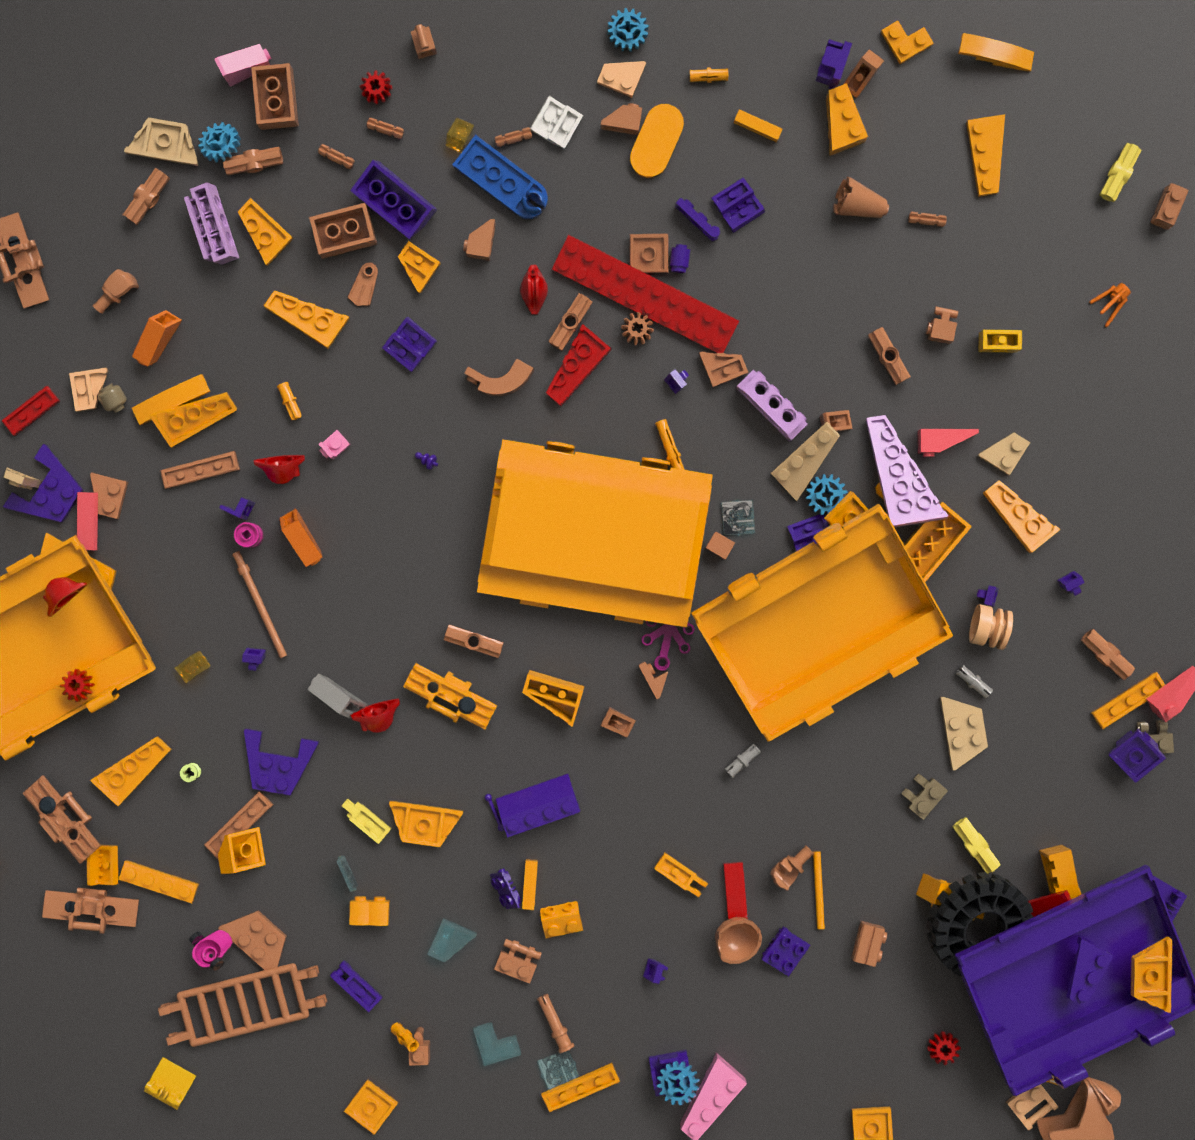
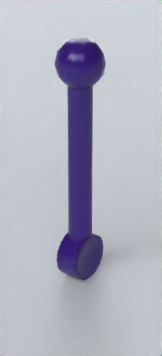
M486 794L484 798L488 801L495 816L498 830L504 831L503 824L491 800L492 796Z

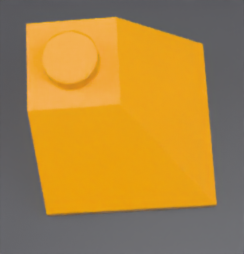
M259 827L225 835L218 852L221 874L237 873L266 865Z

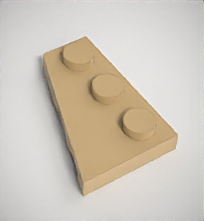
M8 467L4 473V478L9 479V484L16 487L32 490L33 487L39 488L42 483L38 479Z

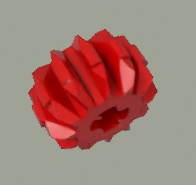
M377 70L374 71L372 76L367 72L368 79L362 78L361 80L364 84L359 86L360 90H363L361 95L367 97V102L369 103L373 99L375 104H378V99L385 103L384 96L390 97L389 91L393 89L392 85L389 84L391 82L390 78H385L384 72L378 75ZM377 84H378L380 88H379L378 90H377V88H375V90H373L372 87H373L374 85L377 87Z
M75 669L74 672L68 671V677H62V680L65 682V684L60 685L61 688H65L62 694L68 695L67 699H74L75 702H80L81 698L87 700V694L93 693L90 687L95 686L94 683L89 682L93 677L87 676L86 670L82 672L80 669ZM75 683H80V687H75Z
M941 1031L940 1037L934 1033L936 1039H929L931 1046L927 1047V1050L931 1052L930 1058H935L937 1064L942 1061L943 1065H947V1060L954 1063L952 1057H959L956 1051L961 1050V1047L957 1045L959 1040L953 1038L952 1033L946 1035L944 1031ZM946 1045L948 1048H945V1051L942 1052L940 1048Z

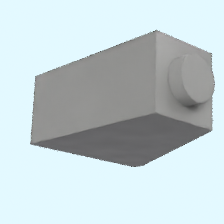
M321 674L313 678L308 688L311 693L333 710L348 718H351V714L368 706L343 687Z

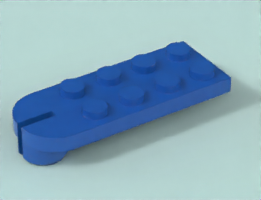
M476 134L452 164L459 172L523 219L538 217L542 213L541 208L545 209L547 206L548 196L543 185ZM530 199L534 201L536 204H538L541 208L532 205L529 202Z

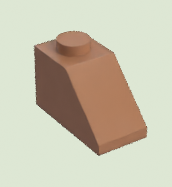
M870 49L860 59L844 82V84L847 83L850 93L856 98L884 62L882 58Z
M633 103L622 105L601 120V129L638 135L642 108Z
M490 219L469 234V238L465 240L463 251H466L467 257L490 261L496 226L495 219Z

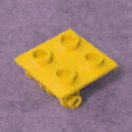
M162 1057L150 1081L147 1082L144 1092L178 1110L196 1075Z

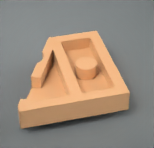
M646 62L604 64L597 84L632 98Z
M107 368L69 373L76 412L97 408L99 390L104 386L108 373Z

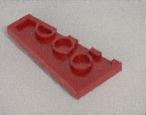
M583 324L546 392L560 406L566 402L612 350Z

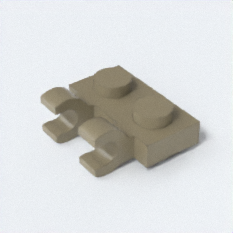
M1156 720L1157 734L1148 735L1158 744L1159 750L1162 753H1174L1173 733H1167L1168 723L1163 720ZM1145 721L1137 722V729L1142 733L1146 732L1148 734L1149 725Z
M918 773L914 780L923 789L917 796L907 788L901 794L911 802L907 807L924 820L948 790L934 778L928 781Z

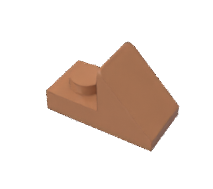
M644 661L638 666L656 699H659L668 671L654 678L653 674H655L651 663L647 665Z

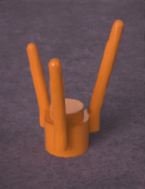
M1123 283L1117 286L1113 285L1109 290L1089 301L1090 304H1093L1111 293L1110 297L1112 300L1100 311L1101 315L1115 302L1119 303L1106 322L1105 327L1110 325L1121 307L1128 301L1127 297L1131 294L1130 289Z

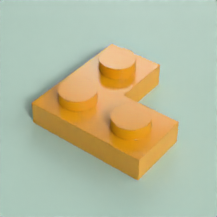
M899 21L881 30L882 36L899 64L904 63L934 44L924 27L910 36L906 35Z

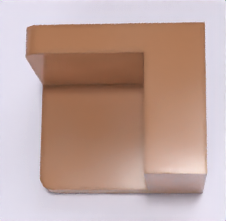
M715 532L705 549L726 560L735 542Z

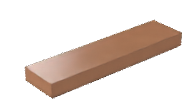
M232 451L163 469L160 472L164 488L169 489L238 471L240 467L236 452Z
M259 791L204 846L218 859V852L225 835L248 830L274 804Z

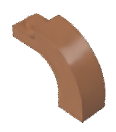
M516 359L510 371L500 378L486 377L470 367H467L464 374L469 382L475 385L480 383L477 389L479 392L490 396H505L523 387L531 377L534 368Z

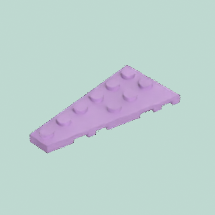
M886 415L866 418L886 512L893 526L900 527L947 519L946 511L940 506L939 500L930 490L928 482L914 460L910 458L906 447L900 442L896 431Z

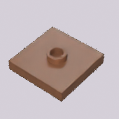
M630 234V266L644 273H669V234Z

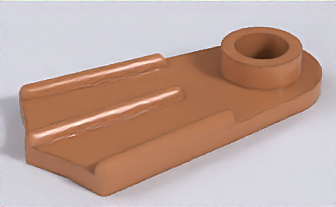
M365 263L361 267L348 295V299L357 307L371 305L378 275V269L373 263ZM371 268L372 273L366 274V269Z

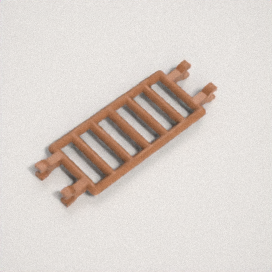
M291 963L178 992V1001L161 1004V1007L158 1008L160 1016L180 1010L185 1025V1031L169 1034V1037L166 1038L168 1046L189 1040L190 1046L196 1047L308 1018V1009L323 1007L327 1003L326 994L305 1000L300 981L306 978L317 977L319 973L318 965L298 971L296 964ZM287 972L291 974L301 1011L291 1015L288 1011L279 974ZM272 977L282 1017L275 1019L270 1018L260 979ZM252 981L263 1022L252 1024L242 984ZM232 986L235 988L245 1025L235 1029L232 1025L223 992L224 988ZM212 991L216 992L226 1031L216 1034L204 993ZM192 996H197L207 1036L196 1038L185 999Z

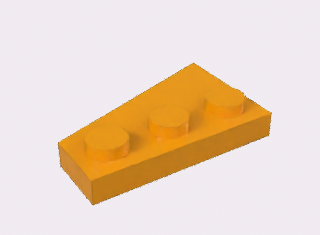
M251 198L238 211L254 244L268 266L293 240V237Z

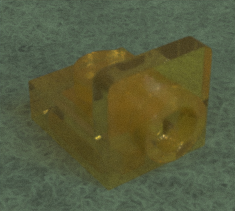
M456 118L447 133L446 146L462 153L474 125Z
M198 651L185 659L175 669L184 682L188 683L202 671L208 669L210 664L206 657Z

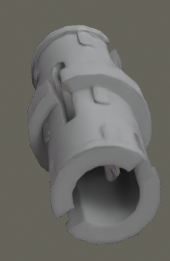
M965 665L960 667L965 674L960 670H957L955 673L968 683V687L974 688L983 698L986 699L989 696L984 689L990 694L992 693L993 689L980 680L981 677L979 675H974Z
M752 744L741 755L738 754L736 756L737 759L725 768L726 772L734 778L744 767L747 768L749 763L761 751Z

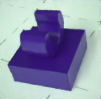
M675 369L664 380L672 391L677 394L687 385L684 380L689 375L685 370L678 373Z
M1075 571L1058 579L1059 585L1067 592H1073L1074 596L1081 593L1079 586L1085 583L1082 576Z
M989 585L987 591L978 589L977 597L985 599V605L994 607L999 589Z
M246 648L243 653L242 662L249 663L248 670H257V667H259V664H262L265 658L266 650Z
M648 958L643 977L652 983L659 984L660 980H665L662 972L663 970H668V967L655 959Z

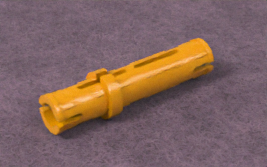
M663 419L656 422L655 425L667 454V461L670 462L672 468L685 470L680 458L681 453H678L667 420Z

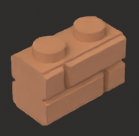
M1173 183L1166 186L1150 223L1166 230L1173 227L1189 190Z
M860 921L851 957L853 961L876 967L877 962L880 963L882 958L881 944H885L887 939V932H885L883 926Z

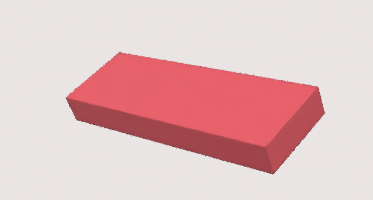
M77 492V538L86 550H97L98 493Z

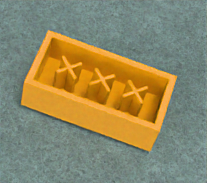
M939 502V504L946 511L948 518L921 523L904 543L925 582L972 527L944 502Z

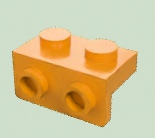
M101 845L87 858L88 886L118 884L117 845Z
M577 901L540 909L545 938L583 931Z

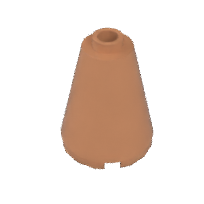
M846 177L847 180L843 179L835 196L838 199L837 205L834 204L833 206L835 214L882 218L883 215L888 213L889 204H887L885 198L851 177Z

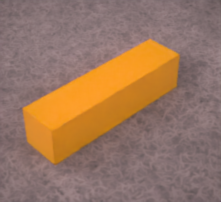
M740 109L734 120V124L776 143L783 130Z
M526 859L522 909L534 910L538 860Z

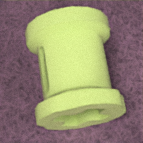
M195 763L183 766L180 771L181 778L186 782L196 780L201 775V768ZM191 769V771L194 772V775L190 776V773H187V770Z

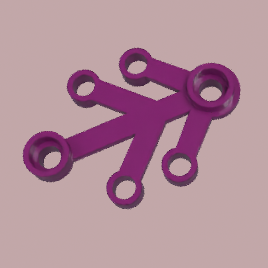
M645 621L647 626L654 627L657 624V622H655L653 625L648 624V621ZM688 622L687 626H691L692 631L690 633H687L685 631V627H683V632L686 635H691L694 633L695 629L694 626ZM664 624L652 633L642 636V643L649 646L653 640L664 634L660 655L654 661L655 667L658 670H666L670 665L667 655L672 636L679 645L681 653L686 654L690 651V645L684 641L675 625ZM646 636L651 638V642L648 644L644 642V637ZM683 644H686L688 646V650L686 652H683L681 650V646ZM660 659L665 660L664 666H659L658 661Z

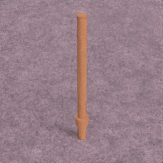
M240 551L233 553L232 555L238 565L237 570L240 576L242 575L279 657L283 658L287 656L286 651L249 573L251 570L248 564H245Z

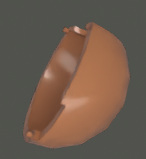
M733 917L722 922L715 933V941L720 959L729 964H740L751 959L761 946L762 934L759 927L753 921L744 917Z

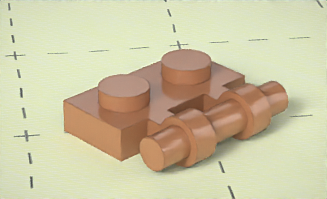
M506 939L503 946L510 948V951L507 953L501 950L494 970L530 984L537 964L530 962L531 958L539 960L542 953L536 951L534 947L530 946L528 948L519 944L516 940L510 941ZM515 952L525 954V959L515 956Z

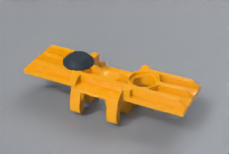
M415 663L403 687L427 699L428 703L425 708H432L453 719L454 723H457L459 717H462L486 729L498 705L469 691L472 686L471 682H464L454 677V674L449 671L444 678ZM430 682L438 684L439 689L436 693H431L428 690ZM438 696L459 707L457 713L435 702V697Z

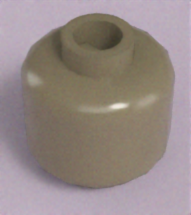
M111 383L99 390L98 399L106 411L113 410L116 413L125 408L123 404L127 401V397L119 385Z

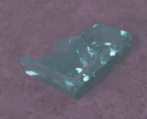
M443 918L427 955L446 962L469 941L474 939L477 933Z

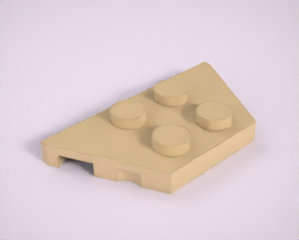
M148 117L142 129L134 136L135 139L124 150L126 154L193 166L199 165L188 126L183 123Z
M940 697L951 770H957L988 747L983 713L980 708L946 697Z

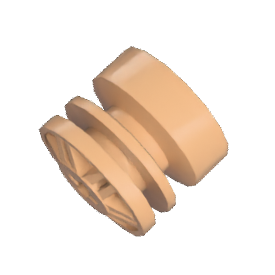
M978 604L970 624L969 642L984 646L988 639L989 647L994 648L996 646L997 649L1004 650L1012 633V611L1005 610L1003 612V609L998 608L993 616V608L991 606Z

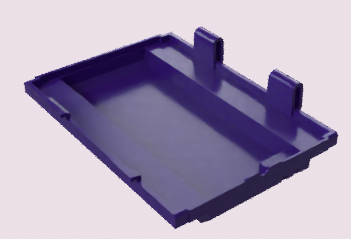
M1146 864L955 954L963 977L962 980L986 1039L990 1044L989 1046L1004 1081L1013 1096L1020 1095L1053 1079L1052 1076H1054L1055 1083L1063 1089L1089 1077L1082 1064L1138 1038V1034H1140L1141 1041L1150 1047L1176 1035L1169 1022L1195 1010V979L1156 878L1152 875L1150 867ZM1078 937L1114 956L1086 1007L1066 997L1070 976L1074 970V956L1077 954L1079 945L1077 944ZM1165 937L1172 939L1171 1013L1165 1012L1131 995V957Z

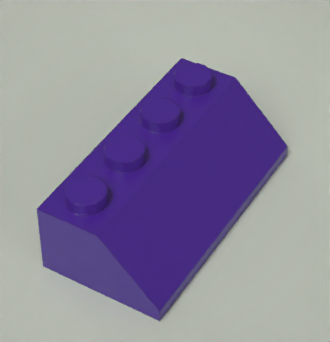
M376 160L371 161L350 190L408 239L417 234L438 210L381 162Z
M569 774L496 798L500 818L507 837L581 811Z

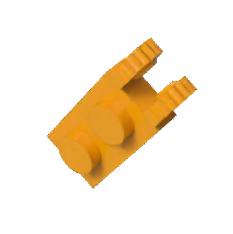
M665 852L654 867L656 871L697 897H700L701 893L698 889L690 886L693 879L701 886L706 887L708 885L695 872Z

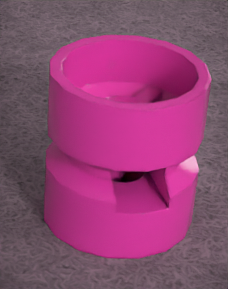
M250 522L239 524L234 531L235 541L240 546L247 548L259 546L264 537L260 526Z

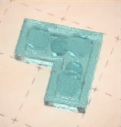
M492 1022L473 1028L484 1066L521 1055L516 1035L497 1040Z

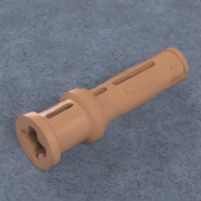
M545 994L543 997L537 998L551 1027V1037L555 1039L559 1047L558 1052L563 1053L573 1048L575 1045L571 1043L567 1035V1028L562 1026L549 995Z

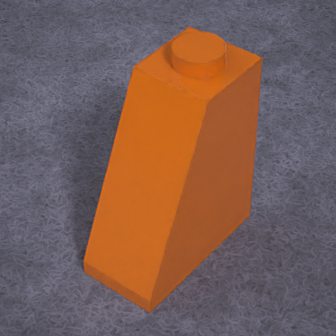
M167 310L150 317L132 357L144 366L156 363L182 319Z
M297 509L280 517L281 530L305 567L317 564L322 558L321 550Z

